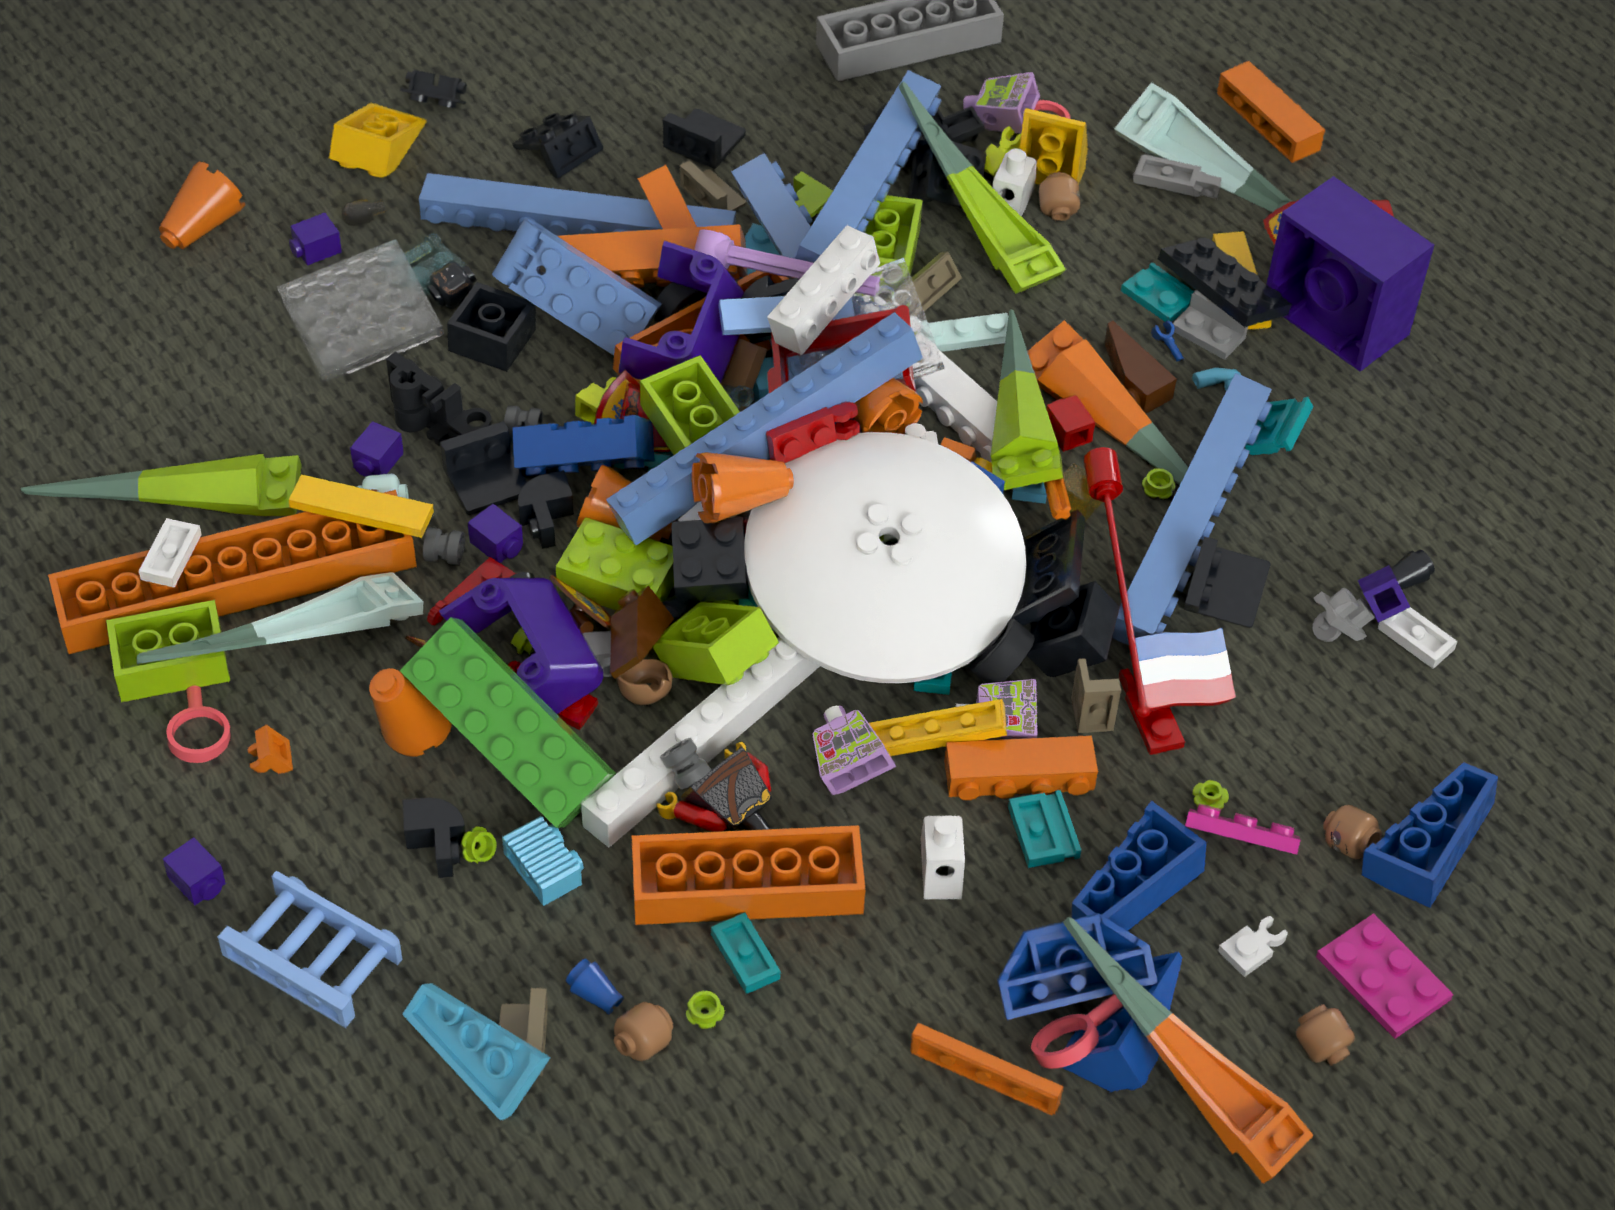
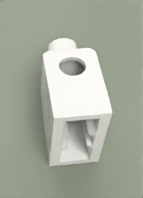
M1011 149L1003 158L995 175L992 188L1022 217L1035 189L1037 161L1034 158L1027 157L1026 153L1021 149ZM1009 189L1014 193L1012 200L1005 199V197L1008 198Z
M926 816L923 820L921 833L924 899H962L965 865L962 817ZM941 866H949L948 875H939L936 873V869Z

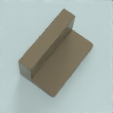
M690 160L680 165V186L703 207L735 211L746 205V201L711 169L702 172Z
M1086 659L1077 660L1071 696L1078 733L1113 731L1121 694L1119 678L1090 680Z
M531 988L530 1004H502L499 1026L544 1054L548 1015L547 989Z

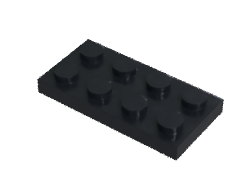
M1199 238L1161 248L1158 256L1160 262L1243 327L1289 314L1292 304L1282 297L1279 291L1269 287L1259 279L1257 274L1248 271L1237 262L1236 258L1227 255L1216 246L1215 242L1208 238Z
M1078 509L1070 512L1068 519L1060 518L1023 538L1026 553L1025 582L1020 601L1011 618L1018 621L1022 626L1030 622L1040 621L1047 613L1059 607H1066L1079 597L1085 517Z

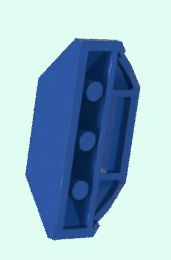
M1099 913L1074 919L1142 987L1158 983L1149 944ZM1063 922L1023 931L997 980L1007 1020L1114 994Z

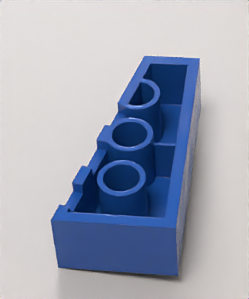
M636 415L624 416V419L601 418L597 419V424H591L590 421H571L564 423L562 427H559V424L512 427L514 468L526 470L527 476L546 474V469L558 468V471L564 470L565 473H578L579 466H591V471H598L602 464L611 467V464L624 463V469L644 468V462L655 461L653 424L649 419Z
M1463 762L1433 789L1430 797L1423 803L1418 802L1410 809V814L1398 825L1394 823L1385 831V836L1377 844L1372 843L1364 850L1362 876L1395 893L1431 908L1493 807L1498 776Z

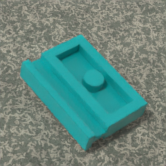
M1153 262L1149 264L1148 269H1142L1121 286L1123 293L1164 322H1172L1190 306L1191 297L1194 293L1192 289Z
M1304 397L1302 402H1297L1296 399L1268 402L1272 406L1265 421L1257 420L1256 425L1261 427L1253 446L1248 443L1245 445V449L1250 451L1249 454L1269 455L1277 453L1280 448L1291 451L1314 407L1309 397Z
M1056 790L1055 794L1051 795L1039 793L1009 799L1008 809L1028 868L1063 862L1064 858L1069 857L1080 859L1082 850L1061 790Z

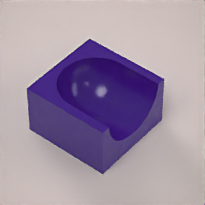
M1333 176L1282 212L1267 285L1279 291L1282 297L1292 304L1289 314L1282 317L1360 372L1410 335L1434 244Z

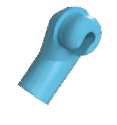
M1215 367L1193 373L1192 380L1198 389L1224 382L1225 390L1227 391L1235 373L1240 374V372L1236 369Z

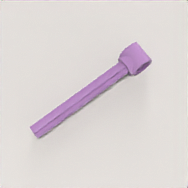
M705 229L699 230L694 248L695 251L717 258L726 269L730 265L800 279L813 265L812 262L735 246L734 241L729 236ZM870 275L856 292L876 297L880 287V277Z

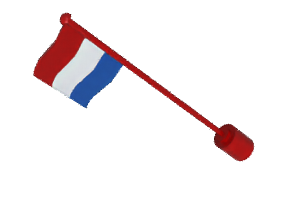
M1101 447L1089 451L1083 459L1088 491L1091 498L1105 503L1139 702L1137 714L1145 718L1150 715L1151 711L1172 706H1213L1234 699L1236 695L1222 628L1203 633L1164 632L1135 638L1111 502L1123 491L1117 453L1111 448Z

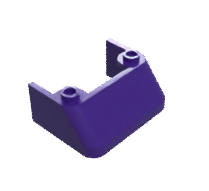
M664 241L657 277L705 292L707 296L691 335L680 331L667 332L661 337L657 347L624 337L618 373H622L625 369L633 378L642 380L701 355L721 384L740 334L722 335L718 304L720 300L741 299L744 291L717 258Z
M490 578L439 610L446 621L450 617L461 619L476 634L513 611L536 652L520 664L517 675L556 714L595 690L603 680L604 672L602 666L560 592L548 579Z

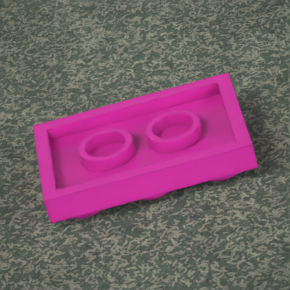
M1199 804L1197 810L1190 808L1185 825L1187 827L1296 855L1298 853L1301 840L1299 836L1293 835V827L1273 822L1270 829L1257 826V818L1235 813L1234 819L1219 816L1221 809Z
M1374 913L1318 950L1316 955L1318 960L1395 1039L1445 1005L1453 997V993Z

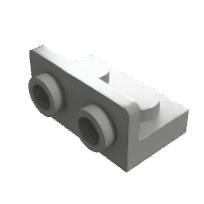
M1197 290L1192 294L1190 306L1173 323L1175 333L1224 360L1246 339L1248 326L1243 327Z

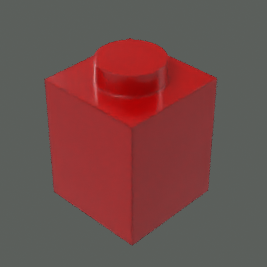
M1077 395L1059 399L1047 405L1046 410L1057 443L1063 452L1092 442L1095 421Z

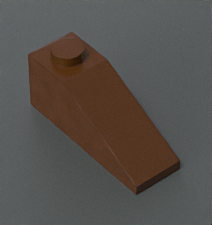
M1113 320L1107 324L1105 346L1115 376L1145 414L1172 400L1177 378Z
M649 585L638 593L635 589H632L624 594L617 601L620 607L611 616L610 674L614 679L639 664L674 620V617Z

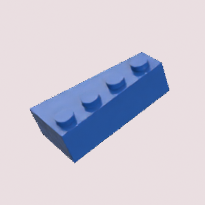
M1151 801L1145 808L1143 817L1139 822L1135 821L1128 830L1127 837L1119 848L1115 847L1109 854L1108 862L1101 870L1096 871L1072 902V918L1076 919L1099 913L1128 931L1204 872L1207 842Z

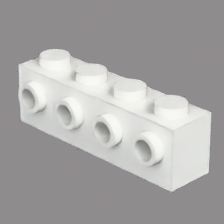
M846 225L767 316L776 344L800 355L806 351L880 264L873 236Z

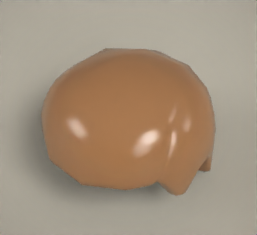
M643 659L639 664L617 677L616 681L625 699L635 705H649L668 695L672 688L673 678L667 664L658 659Z

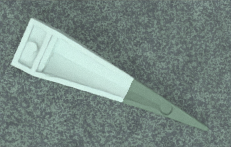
M1152 82L1114 128L1118 136L1138 147L1141 151L1154 157L1200 166L1201 171L1207 175L1221 177L1220 188L1271 212L1292 202L1212 132L1175 96Z
M393 572L362 576L310 601L261 620L197 640L139 653L137 655V664L390 626V619L406 620L409 616L422 615L424 602Z

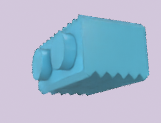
M539 816L502 837L505 856L543 906L582 885L581 871L584 869L581 858L575 850L568 852L567 848L564 847V840L559 829L553 824L548 826L543 816Z

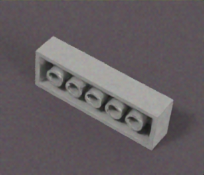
M887 0L818 16L816 45L836 80L842 81L1000 43L1004 14L995 0Z

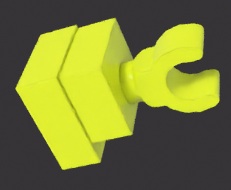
M1010 126L1003 130L999 147L997 148L991 143L985 151L984 171L993 178H995L1005 154L1011 149L1020 148L1021 134H1018L1016 139L1010 141L1011 136L1014 134V130Z
M616 377L610 378L604 389L592 383L575 395V415L584 421H590L591 424H594L600 400Z

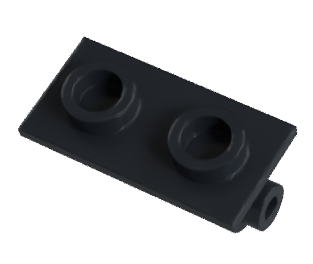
M414 69L406 74L405 81L409 84V89L401 88L400 90L410 93V100L427 103L428 97L439 99L438 105L455 109L457 103L466 104V101L460 100V95L465 94L467 90V83L462 82L461 78L440 75L438 86H434L436 74Z

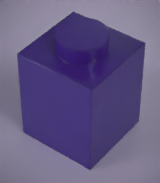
M326 213L290 226L292 239L289 240L291 251L295 258L302 257L307 266L342 252L339 231Z
M373 421L350 447L353 468L364 477L387 474L404 454L401 433Z
M490 505L468 522L470 543L497 562L501 563L506 558L512 559L521 551L523 546L522 525L496 505Z
M1390 565L1358 580L1378 623L1410 608Z
M194 837L163 858L167 877L194 905H197L202 900L215 898L220 893L222 886L226 884L221 865Z

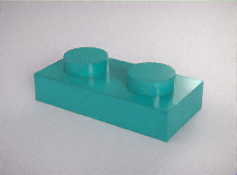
M745 912L711 927L712 938L745 994L780 980V969Z

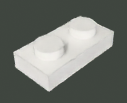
M166 518L139 569L140 579L175 587L202 535L200 525Z
M1411 607L1379 622L1378 625L1380 631L1432 669L1451 654L1457 644L1454 638Z

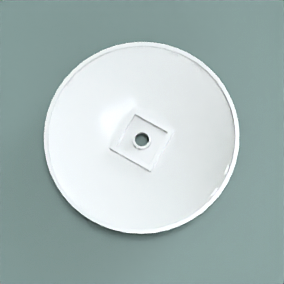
M889 432L858 433V435L852 436L848 440L834 441L785 463L786 467L792 470L794 478L793 488L789 489L788 495L751 509L744 540L746 578L757 607L761 608L772 629L792 649L813 663L842 676L876 683H909L932 679L950 673L980 656L999 638L1006 629L1020 601L1025 582L1026 553L1023 535L1009 502L990 478L974 464L948 448L931 441ZM884 534H891L897 538L898 543L891 546L885 545L880 541L879 537Z

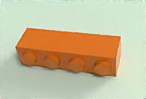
M1250 61L1220 74L1217 94L1288 160L1294 163L1321 150L1325 129Z
M1092 736L946 742L944 762L949 797L973 800L979 796L995 795L998 798L1007 799L1015 794L1032 793L1034 795L1045 793V795H1050L1056 790H1061V792H1069L1072 795H1082L1088 791L1095 790L1098 768Z

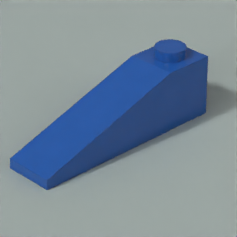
M1179 952L1152 957L1158 983L1143 986L1169 1011L1182 962V956ZM1123 1006L1096 1027L1099 1033V1040L1095 1048L1081 1060L1062 1067L1110 1092L1123 1089L1135 1090L1147 1082L1148 1075L1156 1064L1159 1054ZM1078 1030L1071 1037L1065 1048L1077 1042L1086 1030Z

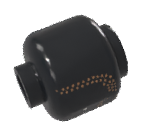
M451 261L430 275V285L427 286V289L441 308L446 306L449 309H454L463 302L477 279L467 265L461 267L458 263Z

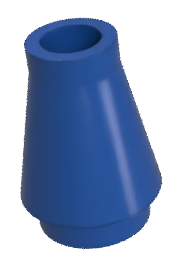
M583 959L572 969L565 982L571 987L570 992L604 1010L608 1015L614 1011L613 1007H618L624 999V996L616 990L596 962L591 963L587 959Z

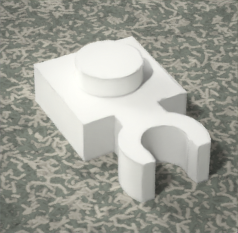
M1269 916L1260 922L1257 932L1254 933L1248 926H1245L1219 945L1218 952L1246 977L1272 957L1274 951L1270 947L1282 945L1286 940L1288 932L1283 930L1277 935L1270 934L1267 929L1272 926L1274 919Z

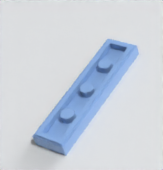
M785 296L720 300L718 307L722 335L772 332L767 316ZM852 297L832 320L855 316Z

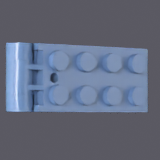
M529 218L523 220L492 273L497 280L509 286L511 290L612 355L615 352V345L622 342L624 337L630 338L647 329L662 305L651 296ZM541 266H544V267H545V269H546V272H545V273H543V272L541 271V269H540Z

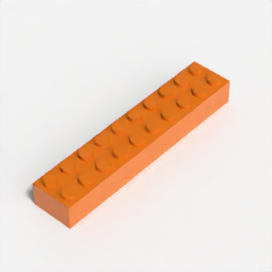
M396 490L384 492L385 494L398 496ZM302 512L200 537L175 587L140 579L139 569L149 550L49 574L48 577L68 654L110 644L106 620L215 600L218 617L343 586L362 576L394 573L417 567L414 542L411 535L311 512Z

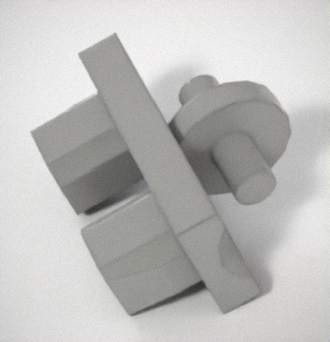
M1342 588L1332 597L1322 591L1314 597L1316 603L1323 606L1326 610L1320 613L1313 623V633L1318 639L1324 642H1332L1341 635V632L1355 641L1367 637L1362 627L1374 619L1375 615L1366 601L1361 598L1356 600L1353 594L1346 588Z

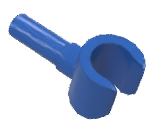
M1170 321L1163 323L1167 331L1166 335L1162 334L1159 327L1155 325L1151 331L1152 337L1165 342L1176 362L1183 360L1184 358L1172 336L1175 331L1174 324Z

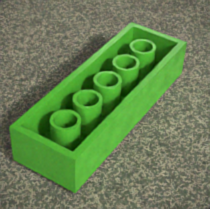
M450 617L400 670L556 828L567 826L582 811L581 803L616 775L461 619Z

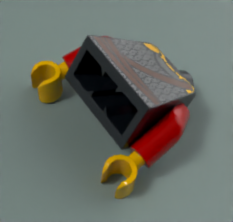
M738 742L734 753L724 749L725 760L711 769L702 779L688 787L681 796L683 801L678 802L674 792H667L665 798L670 805L664 806L657 803L659 815L665 819L677 818L711 832L734 831L739 826L745 831L771 829L759 813L772 799L768 766L751 753L746 752V745L743 742Z

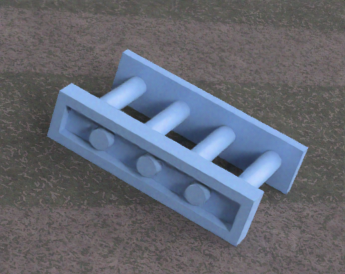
M275 871L272 875L275 894L278 897L247 932L242 931L239 933L227 926L220 933L218 941L222 955L346 1028L355 1017L352 994L383 957L399 965L403 960L400 941L392 932L386 929L380 931L307 889L306 885L294 876L288 878ZM291 904L309 913L277 950L272 949L270 951L258 943ZM321 922L338 930L339 932L308 968L303 967L300 969L290 963L289 959ZM352 939L369 948L370 950L340 986L331 987L321 981L320 977Z

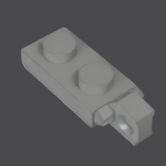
M1143 154L1135 170L1133 183L1191 196L1194 195V197L1203 195L1217 199L1221 187V177L1207 175L1201 171L1200 166Z

